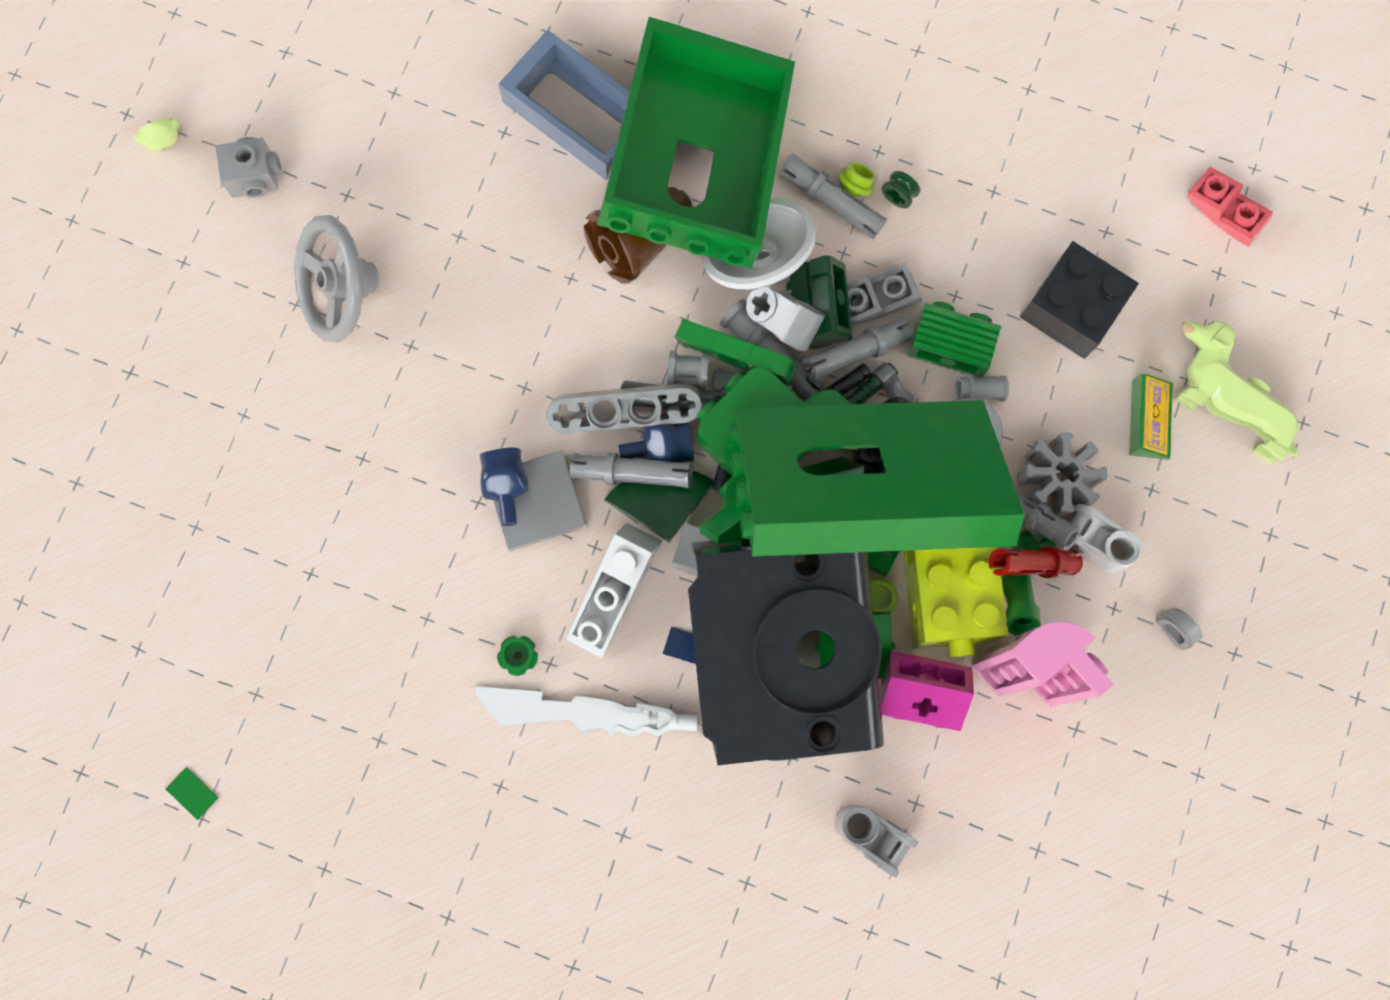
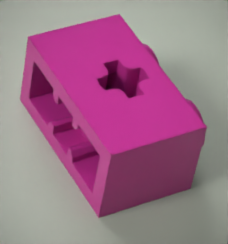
M891 651L879 687L882 715L899 720L928 724L937 728L961 731L974 696L972 667Z

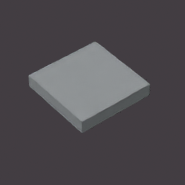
M562 450L522 462L529 489L526 493L515 498L517 524L514 526H501L508 550L513 551L586 528ZM494 501L498 518L501 524L499 503L498 501Z

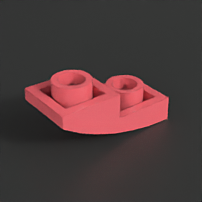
M1210 166L1188 192L1187 198L1214 224L1249 247L1269 223L1274 212L1241 194L1243 184Z

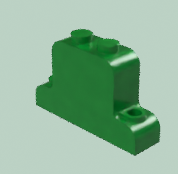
M763 367L753 368L746 375L741 371L735 374L724 387L728 393L718 403L711 399L696 415L701 420L696 433L699 446L731 476L718 491L722 496L721 509L736 500V483L741 482V478H733L732 454L737 453V451L729 450L728 426L736 425V408L847 405L851 403L835 390H824L822 392L816 390L804 402L770 370ZM807 452L801 454L798 457L797 463L806 455Z

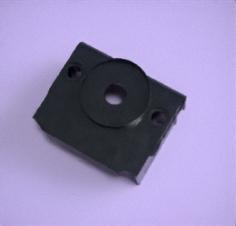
M749 538L719 545L712 540L692 542L698 577L688 588L702 730L703 736L713 744L717 766L763 760L781 761L868 751L882 747L884 745L878 677L881 661V642L873 620L868 552L809 554L803 562L794 563L797 555L752 557ZM811 631L825 632L834 642L835 649L832 659L826 665L818 668H811L802 664L796 653V647L800 638Z

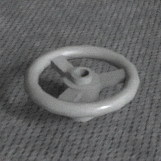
M331 215L315 216L303 228L296 248L294 265L296 292L301 310L310 329L321 340L341 342L355 328L361 313L362 299L367 297L369 293H374L377 290L379 283L378 271L374 263L366 262L365 259L359 258L357 246L347 227ZM324 231L331 234L339 246L335 259L324 260L312 251L317 237ZM311 272L315 274L318 290L328 299L326 322L314 306L311 292ZM345 301V308L341 316L342 303Z

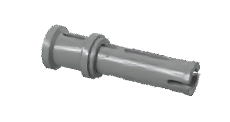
M741 299L727 312L720 325L723 328H730L743 341L791 358L797 369L790 384L807 400L816 390L819 391L825 383L820 379L815 382L810 381L807 375L812 372L804 373L802 362L771 334V331L748 316L746 310L747 301Z

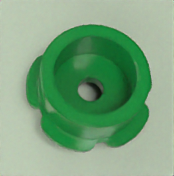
M510 636L501 643V650L497 654L500 667L507 669L508 673L513 676L524 675L526 670L533 669L538 661V653L534 650L535 643L526 636H521L520 638ZM515 652H521L522 657L515 659Z

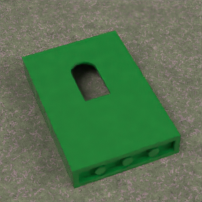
M649 16L640 45L597 225L607 227L617 233H628L642 237L656 244H667L681 248L695 255H705L723 260L733 266L752 268L763 244L795 61ZM678 141L714 152L705 199L701 204L694 207H686L676 203L668 192V182Z
M983 400L736 408V425L728 426L729 450L737 451V453L732 454L733 478H741V482L736 483L737 507L745 508V512H741L742 539H750L752 557L1009 547L1017 545L1024 512ZM879 448L886 473L812 475L799 467L797 459L801 454L811 450Z

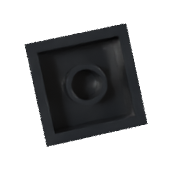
M1072 240L1024 309L1020 318L1085 359L1100 344L1139 283Z

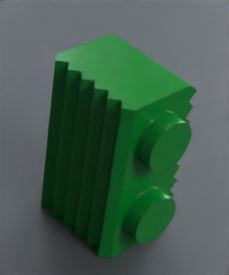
M945 302L925 303L919 314L908 356L917 360H923L924 362L937 364L940 367L960 371L962 374L971 373L975 377H983L991 366L1001 326L992 323V319L985 314L971 313L968 316L955 312V308Z

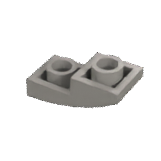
M907 263L871 279L867 275L847 284L851 326L889 315L922 301Z

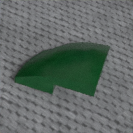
M693 471V478H689V480H692L690 489L677 486L621 482L606 496L604 501L635 523H641L670 543L690 514L694 513L712 488L714 480L704 474Z

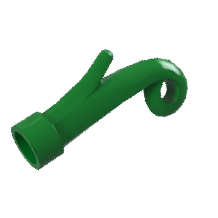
M1025 530L1019 535L1017 545L1012 546L1011 550H1040L1039 548L1043 546L1056 547L1057 545L1040 534L1033 535ZM1001 576L1003 593L1007 603L1006 626H1008V632L1017 636L1040 627V609L1035 604L1031 576Z

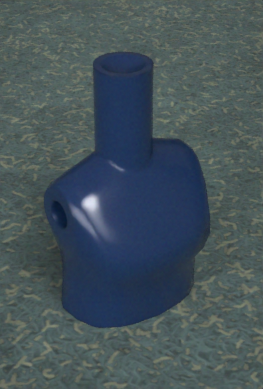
M688 422L646 426L643 441L618 445L620 458L646 457L647 460L694 462Z
M515 447L495 449L480 454L482 468L480 478L481 492L486 500L498 501L501 526H514L517 524L515 498L526 493L529 489L528 480L522 467V450Z

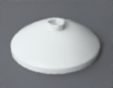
M772 198L770 199L762 248L752 268L733 266L726 261L701 255L702 262L708 275L715 282L725 287L748 290L762 286L767 287L789 277L807 260L816 242V227L812 216L802 205L786 199Z

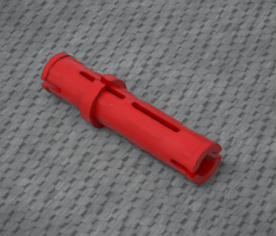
M1043 546L1039 548L1040 550L1000 548L995 549L990 554L989 567L990 569L1001 568L993 571L998 576L1038 574L1043 578H1056L1058 574L1076 575L1083 567L1082 556H1076L1079 553L1077 550H1060L1054 546Z

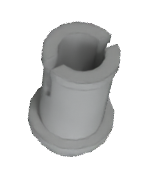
M966 373L964 377H958L956 381L957 399L966 397L978 400L1006 401L1008 398L1009 382L1006 376L974 377L973 374Z

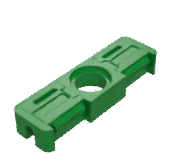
M686 319L681 320L674 336L678 343L685 348L688 347L701 353L709 354V356L715 357L719 361L746 371L756 367L766 368L787 386L790 385L797 369L794 361L787 356Z

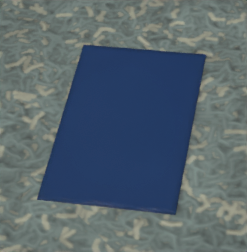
M671 627L663 654L696 664L693 633Z

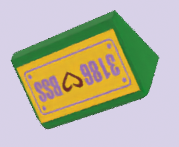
M1140 374L1132 381L1129 456L1170 459L1173 383L1149 374Z

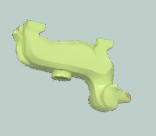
M1184 320L1181 327L1182 332L1199 347V351L1187 369L1189 387L1185 391H1181L1175 400L1192 411L1198 405L1202 406L1205 404L1206 408L1217 417L1253 429L1256 435L1265 442L1264 444H1257L1253 452L1270 464L1276 462L1277 459H1285L1287 454L1297 457L1300 453L1293 444V440L1298 433L1299 423L1295 414L1268 394L1271 388L1265 382L1254 377L1246 380L1235 373L1229 365V356L1235 341L1234 329L1221 321H1212L1207 325H1202Z

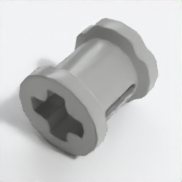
M670 351L667 385L675 383L697 384L700 386V389H707L709 354L703 353L702 357L677 355L676 351Z

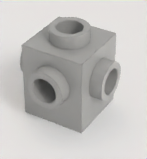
M243 137L233 143L215 145L220 182L232 198L240 196L261 197L269 191L278 190L276 175L282 174L280 159L276 151H270L263 137Z

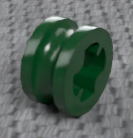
M894 171L890 175V181L885 182L882 186V193L895 206L907 209L913 202L912 198H916L920 194V186L908 174L902 171Z

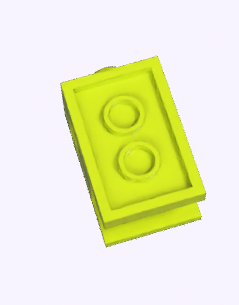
M998 547L902 551L913 649L949 646L950 658L968 657L975 655L974 644L992 643L1009 636L1008 626H1006L1007 618L1002 578L993 573L995 569L1000 568L990 569L989 556Z

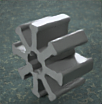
M1060 433L1049 443L1051 450L1046 446V441L1041 440L1024 457L1026 460L1030 459L1037 467L1028 464L1017 473V485L1021 486L1024 483L1040 484L1042 487L1040 491H1036L1027 499L1040 504L1047 502L1046 497L1052 496L1053 513L1061 519L1075 510L1072 503L1075 506L1077 504L1087 506L1094 504L1100 498V495L1098 493L1094 494L1087 486L1093 489L1107 480L1106 467L1083 469L1082 463L1099 452V449L1092 442L1086 443L1076 451L1075 457L1071 456L1072 433ZM1060 471L1067 476L1063 482L1056 476Z

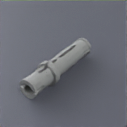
M794 153L788 158L783 169L780 171V175L786 177L807 192L806 196L812 201L815 198L872 239L876 237L887 221L886 217L875 212L865 203L830 180L828 173L825 171L820 173Z
M901 317L879 328L876 326L869 327L863 331V335L813 356L805 357L802 360L803 371L807 373L813 370V373L808 374L807 378L815 382L819 378L868 357H881L885 355L884 353L887 352V349L911 341L914 338L913 326L910 325L903 329L902 326L910 321L906 317Z
M574 453L571 457V461L575 462V464L570 463V476L572 479L603 480L607 485H616L617 482L677 486L689 489L692 485V480H689V478H693L692 462L681 463L619 458L617 453H608L607 457Z

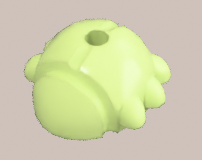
M172 118L153 121L139 129L140 131L137 132V136L134 139L138 144L144 145L153 151L166 150V148L172 147L177 142L180 122Z

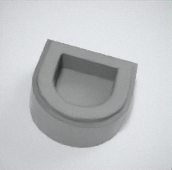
M1178 608L1165 610L1156 618V622L1180 650L1189 649L1202 639V632L1195 621Z

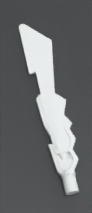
M483 686L476 687L474 691L475 695L500 726L572 720L581 733L601 727L612 736L619 731L631 737L645 731L656 736H660L669 730L697 732L698 715L680 714L668 708L636 702L635 708L625 707L612 700L578 695L571 702L542 700L543 691Z

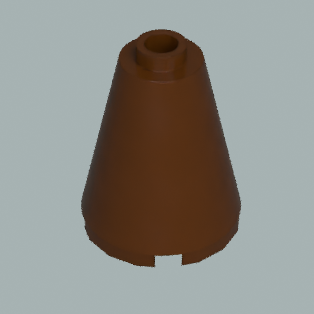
M672 186L668 187L669 195L676 203L692 207L691 199L683 190H678ZM600 209L593 211L585 218L589 222L583 225L587 244L598 263L606 261L613 269L608 274L622 284H629L637 279L667 246V244H656L642 237L628 233H617L607 227L597 225Z

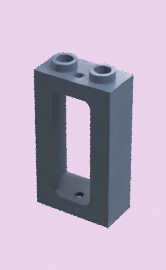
M547 30L499 83L502 102L607 181L617 141L607 153L602 152L531 99L529 95L546 75L554 74L621 124L629 90Z

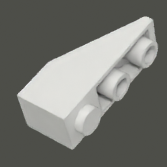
M628 523L614 535L566 640L601 658L604 656L662 543L661 540Z

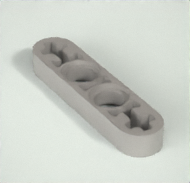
M685 383L559 395L552 400L547 410L546 418L553 430L566 434L659 424L687 423L697 417L696 415L701 410L702 397L696 387ZM680 394H686L689 401L695 402V404L689 406L688 412H681L680 406L673 405L667 407V415L661 414L663 402L660 395H667L666 403L677 402ZM643 396L652 399L656 406L654 413L646 417L638 415L633 408V402L637 398ZM607 400L615 406L616 414L612 419L602 420L595 415L594 405L598 401ZM582 402H587L586 416L588 422H583L584 414L572 415L569 423L564 422L562 416H556L555 414L559 412L561 405H567L568 411L573 412L581 411L583 407Z

